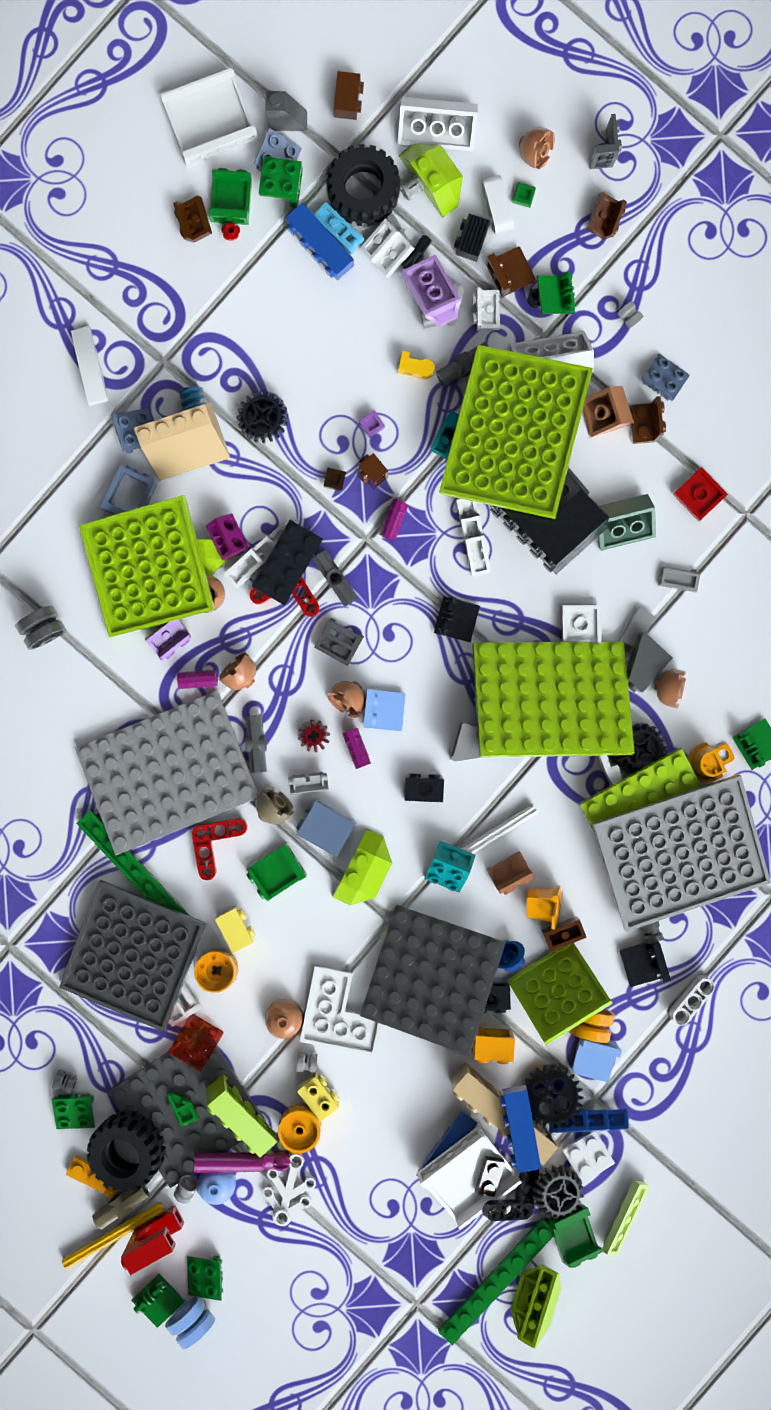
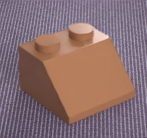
M623 386L608 387L585 399L583 414L591 437L612 432L634 423Z

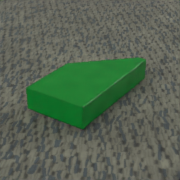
M173 1092L166 1094L180 1127L199 1120V1115L191 1099Z

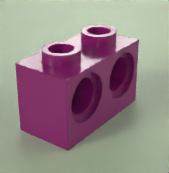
M232 513L215 518L205 526L222 560L238 556L249 548Z

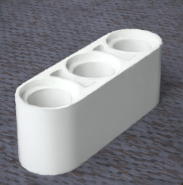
M501 175L482 179V190L494 234L513 230V217Z
M705 975L695 977L671 1006L669 1016L677 1025H686L711 996L715 989L712 980ZM703 981H707V987L703 990L700 989V984ZM695 996V1002L688 1004L689 997ZM683 1011V1016L680 1019H676V1013Z

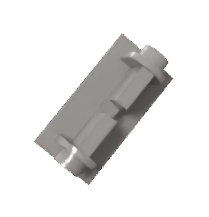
M323 771L311 773L309 777H306L305 774L288 777L290 795L329 790L328 776Z

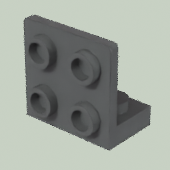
M611 114L606 127L607 143H600L594 148L590 159V169L612 168L615 161L618 160V154L622 150L621 139H618L620 122L616 120V114Z

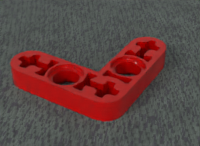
M301 577L292 595L304 614L308 617H314L319 613L320 606ZM298 587L306 589L307 592L304 597L296 595ZM253 588L250 592L251 601L257 605L264 604L272 599L263 594L261 601L258 599L254 600L253 597L256 596L255 592L258 590ZM311 596L312 599H309L311 605H316L314 608L315 612H307V604L304 602L302 605L300 601H304Z
M237 818L202 824L193 829L192 838L198 873L203 880H211L217 873L212 841L237 837L246 833L248 824L244 819ZM237 822H239L240 825H244V828L241 829V832H238V830L235 829L231 830L232 834L229 835V827L227 823H230V827L236 826ZM217 825L225 827L224 835L219 836L215 833ZM208 826H211L213 838H210V834L204 835L203 839L196 835L199 832V828H202V831H209ZM202 847H206L210 851L207 858H203L199 854V850ZM211 859L212 863H208V868L212 869L213 872L210 873V876H207L206 873L203 874L206 866L205 863L201 865V861Z

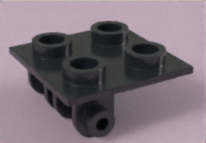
M443 596L434 633L471 643L480 605L457 600L454 597Z

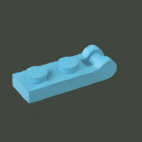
M327 202L314 214L349 254L352 255L356 251L355 248L365 241ZM349 235L353 237L351 242L346 240Z

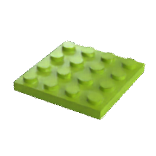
M574 943L552 951L507 979L545 1045L613 1004Z

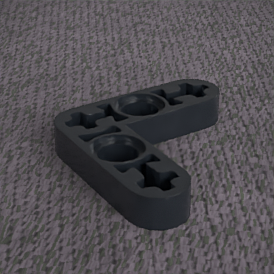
M539 1169L519 1173L522 1183L517 1186L515 1199L487 1201L482 1208L483 1215L490 1221L526 1220L530 1218L535 1202L532 1195L536 1193L532 1187L537 1186L535 1180L539 1178ZM529 1186V1192L524 1195V1189ZM511 1206L510 1212L505 1215V1209Z

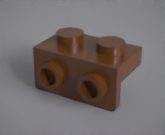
M604 192L599 193L586 230L603 240L614 237L618 232L619 222L625 213L627 201L624 199L617 201Z
M197 195L184 203L177 201L173 203L175 208L174 214L180 225V234L185 240L195 243L212 234L202 197Z

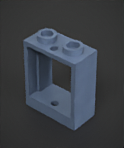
M120 465L100 507L114 515L127 512L111 504L124 474L148 485L137 508L149 505L158 486L154 481L155 478L146 473L142 476L136 473L137 469L126 465V468Z

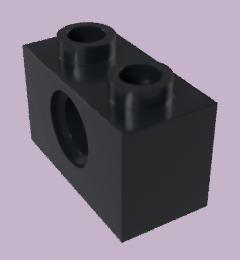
M410 773L409 777H405V801L443 803L444 779L440 778V775L429 774V778H421V774ZM423 782L428 783L430 786L429 791L426 793L419 791V785Z
M493 983L489 995H494L496 998L494 1002L486 1003L483 1014L490 1010H495V1013H506V1010H511L509 983Z

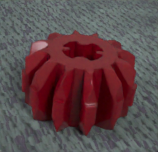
M310 720L311 727L304 723L303 725L307 730L299 729V732L303 733L304 736H299L298 740L305 739V742L301 743V747L309 744L307 747L308 752L312 746H314V752H318L317 745L323 750L325 746L321 742H330L328 739H324V736H330V732L323 733L328 728L327 725L321 729L319 728L322 723L321 721H318L315 727L314 720ZM312 731H316V734L319 733V737L316 738V742H313V739L309 738V735L312 734Z

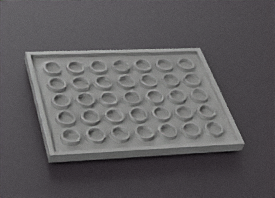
M218 691L75 748L115 855L253 801L259 796Z
M739 774L592 823L622 925L626 932L771 883L742 776Z

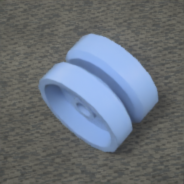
M195 1296L181 1305L165 1324L166 1329L171 1335H177L176 1342L182 1349H187L199 1341L213 1326L216 1319L210 1310H204L205 1304L199 1296Z

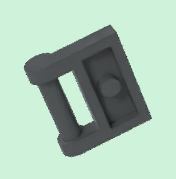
M330 618L314 648L348 666L364 636L348 630L336 623V620ZM333 629L353 640L354 644L350 646L330 635L329 632Z

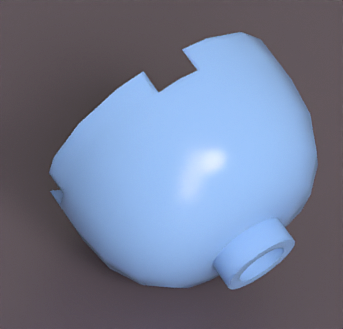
M234 1172L200 1173L197 1181L200 1197L206 1203L212 1205L226 1202L233 1195L236 1187Z

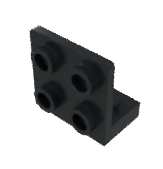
M659 942L652 944L642 943L619 951L630 987L658 979L663 983L671 981Z

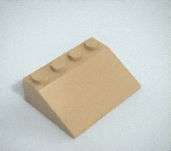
M211 402L134 427L140 447L160 481L231 458Z

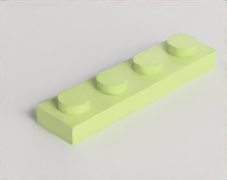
M634 1180L629 1186L626 1199L621 1203L619 1214L614 1219L612 1229L604 1240L602 1250L606 1255H618L649 1189V1185L645 1182Z

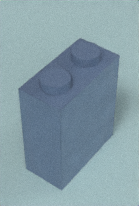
M318 800L315 803L310 802L305 811L308 815L305 820L301 819L296 827L299 831L296 835L337 857L356 822Z

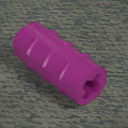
M393 499L388 514L385 516L386 519L382 525L380 536L395 541L406 515L408 504Z
M217 670L177 673L178 688L190 689L218 686Z
M355 728L342 733L355 769L371 764L359 729Z

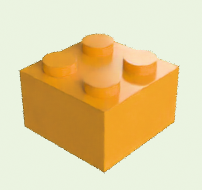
M478 1028L472 1047L474 1060H478L480 1063L497 1061L498 1064L514 1062L515 1037L512 1030Z

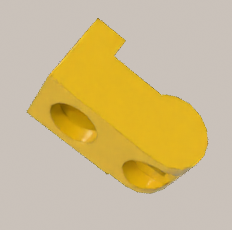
M402 351L398 369L399 374L421 379H429L433 376L435 365L431 360L410 358V352Z

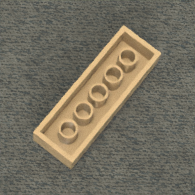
M465 1062L451 1079L453 1095L460 1101L464 1099L474 1113L479 1112L484 1116L483 1120L490 1126L494 1124L498 1128V1132L507 1139L510 1131L509 1127L505 1128L503 1115L507 1114L506 1109L501 1107L500 1096L503 1093ZM533 1119L540 1164L544 1165L558 1149L554 1136L539 1123L535 1124L536 1121Z

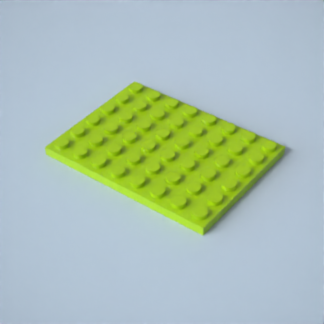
M478 345L439 493L555 519L593 367Z
M624 641L601 643L479 642L472 644L480 758L633 755L635 753Z

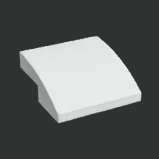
M384 219L360 247L365 255L387 277H390L415 249L387 219Z

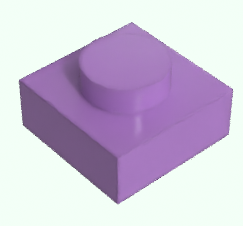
M375 410L359 420L360 425L369 438L385 428L384 423Z

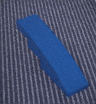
M628 1109L579 1110V1115L572 1114L575 1118L574 1121L570 1118L567 1119L568 1126L561 1122V1128L556 1123L553 1129H551L549 1123L550 1133L630 1129Z
M460 1111L439 1143L435 1144L419 1171L474 1130L478 1122Z

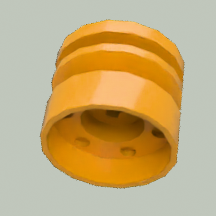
M214 949L204 954L197 961L194 969L195 980L198 986L210 993H219L227 989L236 980L239 972L235 956L223 949ZM215 966H216V967L221 966V968H222V969L220 970L221 974H220L219 972H218V973H215V972H214V970L216 969Z

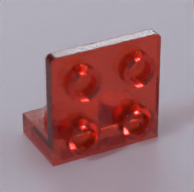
M192 1014L188 1017L168 1053L201 1072L224 1032Z

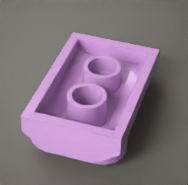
M436 255L401 271L406 287L413 294L427 319L440 327L458 318L461 299Z

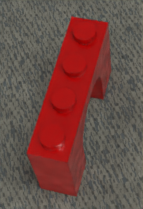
M176 1206L169 1208L161 1215L133 1231L121 1256L122 1267L124 1270H128L130 1276L173 1252L176 1243L171 1235L181 1230L184 1225V1220Z

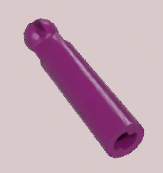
M251 1152L194 1153L193 1172H262L263 1170L271 1169L282 1172L289 1168L291 1160L285 1152L263 1154L261 1157Z

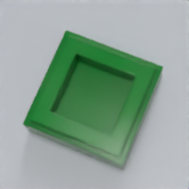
M518 182L512 203L530 208L536 187Z

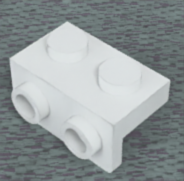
M477 287L476 293H473V305H476V312H473V324H476L477 331L500 330L499 290H481V287Z

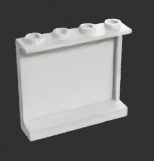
M233 68L221 69L214 75L203 76L198 81L187 82L182 87L168 89L163 94H160L187 167L258 140L257 131L248 113Z
M479 1126L417 1172L420 1184L424 1189L428 1188L455 1219L459 1229H462L482 1214L483 1205L487 1201L501 1200L503 1196L522 1183L514 1168ZM485 1156L503 1158L505 1161L495 1197L477 1195L475 1192Z

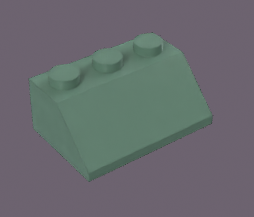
M648 494L599 506L609 516L608 528L597 537L601 551L656 537L655 506Z

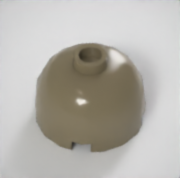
M267 786L256 800L258 817L265 823L282 824L294 814V811H291L293 805L281 791L276 793L273 791L274 787Z

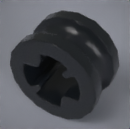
M538 288L531 290L527 298V302L532 308L541 307L538 300L537 303L534 302L532 295L534 297L536 294L539 295Z

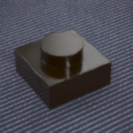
M327 467L323 487L342 491L346 472Z

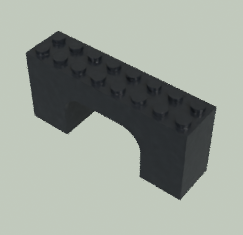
M580 490L557 511L555 519L489 505L492 514L496 518L500 516L504 520V526L510 532L513 530L517 534L516 538L523 545L527 544L531 548L529 550L536 559L540 558L544 562L543 566L550 573L553 571L556 575L608 528L609 516L583 490Z

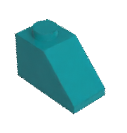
M452 410L449 412L430 451L445 459L449 456L459 414Z

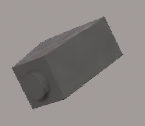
M266 91L265 111L269 128L274 131H307V110L286 91Z
M645 632L638 634L627 666L628 688L633 692L643 693L673 659Z

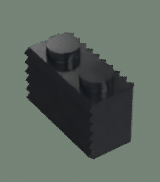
M471 213L468 214L467 219L463 218L460 230H462L461 237H456L453 247L456 248L455 255L475 262L478 261L490 225L489 219L475 216Z

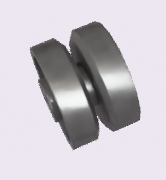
M46 606L36 610L15 624L20 635H27L24 643L28 650L48 644L66 632L67 629L62 621H54L58 614L53 606Z

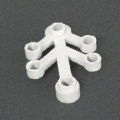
M292 1153L289 1156L291 1162L286 1187L279 1177V1171L271 1169L267 1172V1177L273 1181L283 1198L280 1205L274 1196V1188L271 1185L264 1187L263 1197L274 1210L273 1221L279 1226L288 1225L293 1214L311 1205V1197L305 1194L301 1196L298 1203L289 1207L291 1199L316 1186L315 1177L308 1176L305 1182L293 1188L297 1171L304 1163V1157L299 1153ZM299 1157L300 1161L294 1162L293 1158ZM275 1171L276 1175L271 1176L270 1172ZM312 1180L314 1184L308 1185L307 1181ZM267 1189L272 1191L270 1195L265 1193ZM303 1199H308V1200H309V1203H308V1204H304V1203L302 1202V1200H303ZM284 1213L286 1217L281 1218L279 1214Z

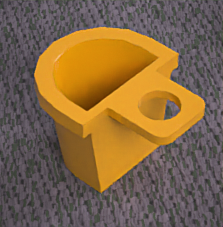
M705 742L691 750L687 759L699 781L711 782L723 777V773L727 772L724 765L732 762L735 757L728 744H722L714 748ZM722 749L728 752V758L724 761L721 760L718 754Z
M556 885L555 888L529 889L527 895V917L552 923V929L555 930L560 916L562 887Z

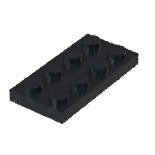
M289 520L251 587L285 606L323 538Z

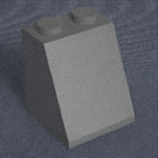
M460 723L450 760L463 761L480 758L478 727Z

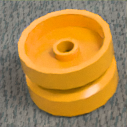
M603 1009L568 1032L589 1041L608 1043L611 1031L607 1027L613 1025L615 1014Z
M298 1103L291 1105L284 1111L280 1119L278 1128L280 1143L292 1153L302 1154L309 1152L320 1139L322 1122L319 1121L307 1104Z

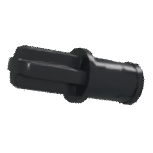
M422 235L414 247L415 249L403 263L402 267L404 269L424 258L423 254L432 242L427 235Z

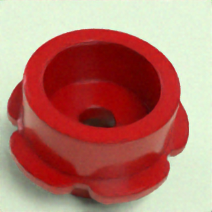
M227 222L221 229L223 237L229 241L236 240L239 237L240 227L235 225L234 222Z

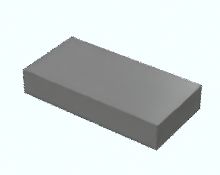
M663 566L658 586L697 593L701 574Z
M639 607L619 641H624V644L633 649L638 634L640 632L647 633L656 617Z

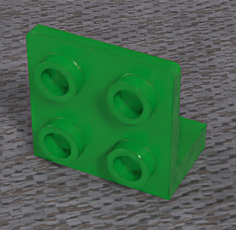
M264 156L259 195L289 200L290 207L297 208L303 175L302 161Z

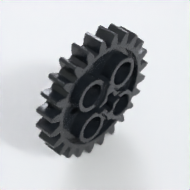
M551 1064L550 1069L543 1065V1071L537 1067L536 1075L532 1072L529 1073L532 1077L531 1080L525 1078V1081L528 1083L526 1088L532 1118H537L535 1124L543 1121V1128H545L547 1123H550V1128L553 1129L554 1124L557 1123V1126L561 1128V1122L568 1126V1118L573 1121L575 1120L572 1115L573 1113L580 1114L576 1107L583 1106L578 1102V1100L584 1099V1096L578 1095V1092H581L583 1089L576 1087L580 1082L579 1080H572L575 1074L567 1075L568 1068L562 1072L561 1065H559L557 1070L554 1069L553 1064ZM547 1079H550L553 1094L558 1096L555 1098L557 1114L554 1113L552 1100L547 1099L550 1093L546 1082ZM556 1079L564 1081L565 1086L563 1089L557 1090L554 1087L553 1083ZM538 1083L544 1084L546 1087L545 1093L538 1094L535 1091V1085ZM560 1099H567L570 1106L567 1109H561L558 1105ZM542 1103L550 1105L551 1110L549 1113L544 1114L540 1111Z

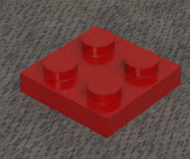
M703 467L696 471L673 493L676 499L698 522L728 495Z

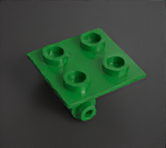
M564 272L563 276L537 275L541 314H575V292H573V276L570 275V272Z
M766 718L732 737L751 770L764 766L765 762L771 759V727Z
M87 1093L80 1094L79 1097V1094H75V1097H73V1094H58V1096L52 1098L56 1128H95L92 1109L94 1095Z
M187 1256L188 1295L218 1301L222 1300L223 1271H221L222 1259H220V1256H213V1260Z
M160 1273L131 1299L135 1304L134 1311L137 1314L143 1313L157 1328L185 1302L181 1295Z

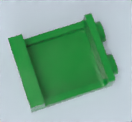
M225 168L212 170L213 187L211 208H209L210 221L213 223L227 224V222H234L235 224L249 225L252 190L251 173L242 169L237 171H229Z
M287 843L248 867V873L246 874L252 884L255 882L259 888L257 893L261 899H266L267 902L299 880L301 881L307 877V873Z
M577 1204V1211L572 1210L571 1215L565 1214V1218L561 1219L558 1217L557 1220L552 1217L547 1218L562 1263L569 1268H576L582 1262L598 1257V1254L603 1252L596 1242L588 1216L591 1215L589 1208L583 1204Z

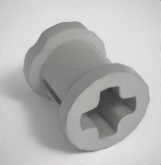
M414 174L411 180L405 184H400V190L403 196L410 200L411 196L419 190L423 191L424 186L420 178Z

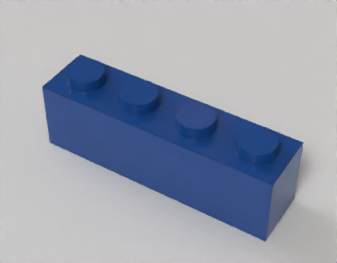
M303 202L286 217L287 230L292 235H297L304 249L308 248L312 252L313 259L318 264L321 262L325 266L324 270L331 278L334 276L338 281L354 266L352 256Z
M525 1085L502 1089L503 1095L500 1096L501 1107L506 1109L507 1114L503 1115L505 1128L509 1127L510 1134L507 1135L508 1146L513 1148L514 1153L510 1154L512 1167L516 1166L518 1173L541 1169L527 1088Z

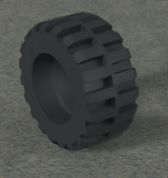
M359 144V148L350 146L347 152L342 150L338 154L339 159H333L331 167L327 172V192L331 207L337 210V213L342 218L346 217V221L350 224L354 221L357 222V226H362L363 223H368V226L374 225L373 221L376 220L380 223L384 220V215L389 216L392 213V208H395L398 203L400 176L397 165H394V160L391 156L386 157V151L383 149L377 151L376 146L373 145L367 148L365 144ZM368 172L375 175L381 181L382 187L379 193L372 198L357 199L346 191L345 184L347 180L356 173Z
M121 1111L117 1114H112L91 1135L87 1144V1152H89L87 1154V1161L91 1163L89 1167L92 1172H95L96 1179L104 1182L103 1185L107 1188L110 1186L112 1190L118 1192L120 1189L122 1192L140 1190L141 1187L146 1186L161 1168L166 1153V1147L163 1146L165 1143L164 1137L160 1136V1129L158 1126L155 1127L153 1125L154 1122L151 1119L147 1120L144 1118L145 1115L140 1113L136 1115L134 1111H128L127 1113ZM114 1139H121L130 1143L137 1151L139 1163H130L122 1159L115 1149Z

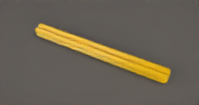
M158 1202L64 1257L61 1261L65 1269L72 1267L161 1215L165 1210L161 1202Z

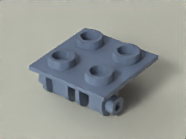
M269 128L254 164L257 165L256 169L261 172L264 156L297 161L302 148Z
M658 354L641 380L649 388L654 386L652 391L657 388L659 390L657 394L662 392L660 395L667 401H673L690 375L661 354Z
M148 408L112 414L122 451H126V454L134 452L133 450L140 449L134 427L151 422Z

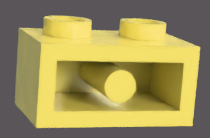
M238 906L215 918L232 953L252 944L256 936L252 926L248 927L245 921L247 919L245 912L242 908L239 910Z
M316 1073L301 1083L297 1088V1092L321 1122L339 1108L340 1098L334 1090L330 1091L327 1087L328 1082L326 1079Z

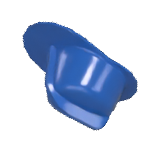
M505 941L498 968L512 972L525 964L523 958L525 948L518 941Z

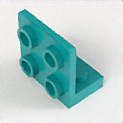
M440 841L424 879L433 884L446 887L451 891L460 892L471 872L476 855Z

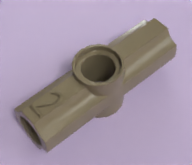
M144 1186L137 1191L131 1190L130 1192H120L107 1205L92 1215L96 1227L102 1230L116 1219L125 1217L133 1210V1207L149 1197L148 1188Z

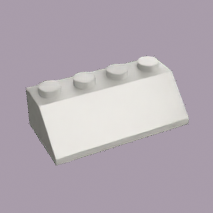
M402 97L398 144L441 145L443 149L473 151L478 104Z
M585 331L510 344L512 352L593 367L594 371V350Z

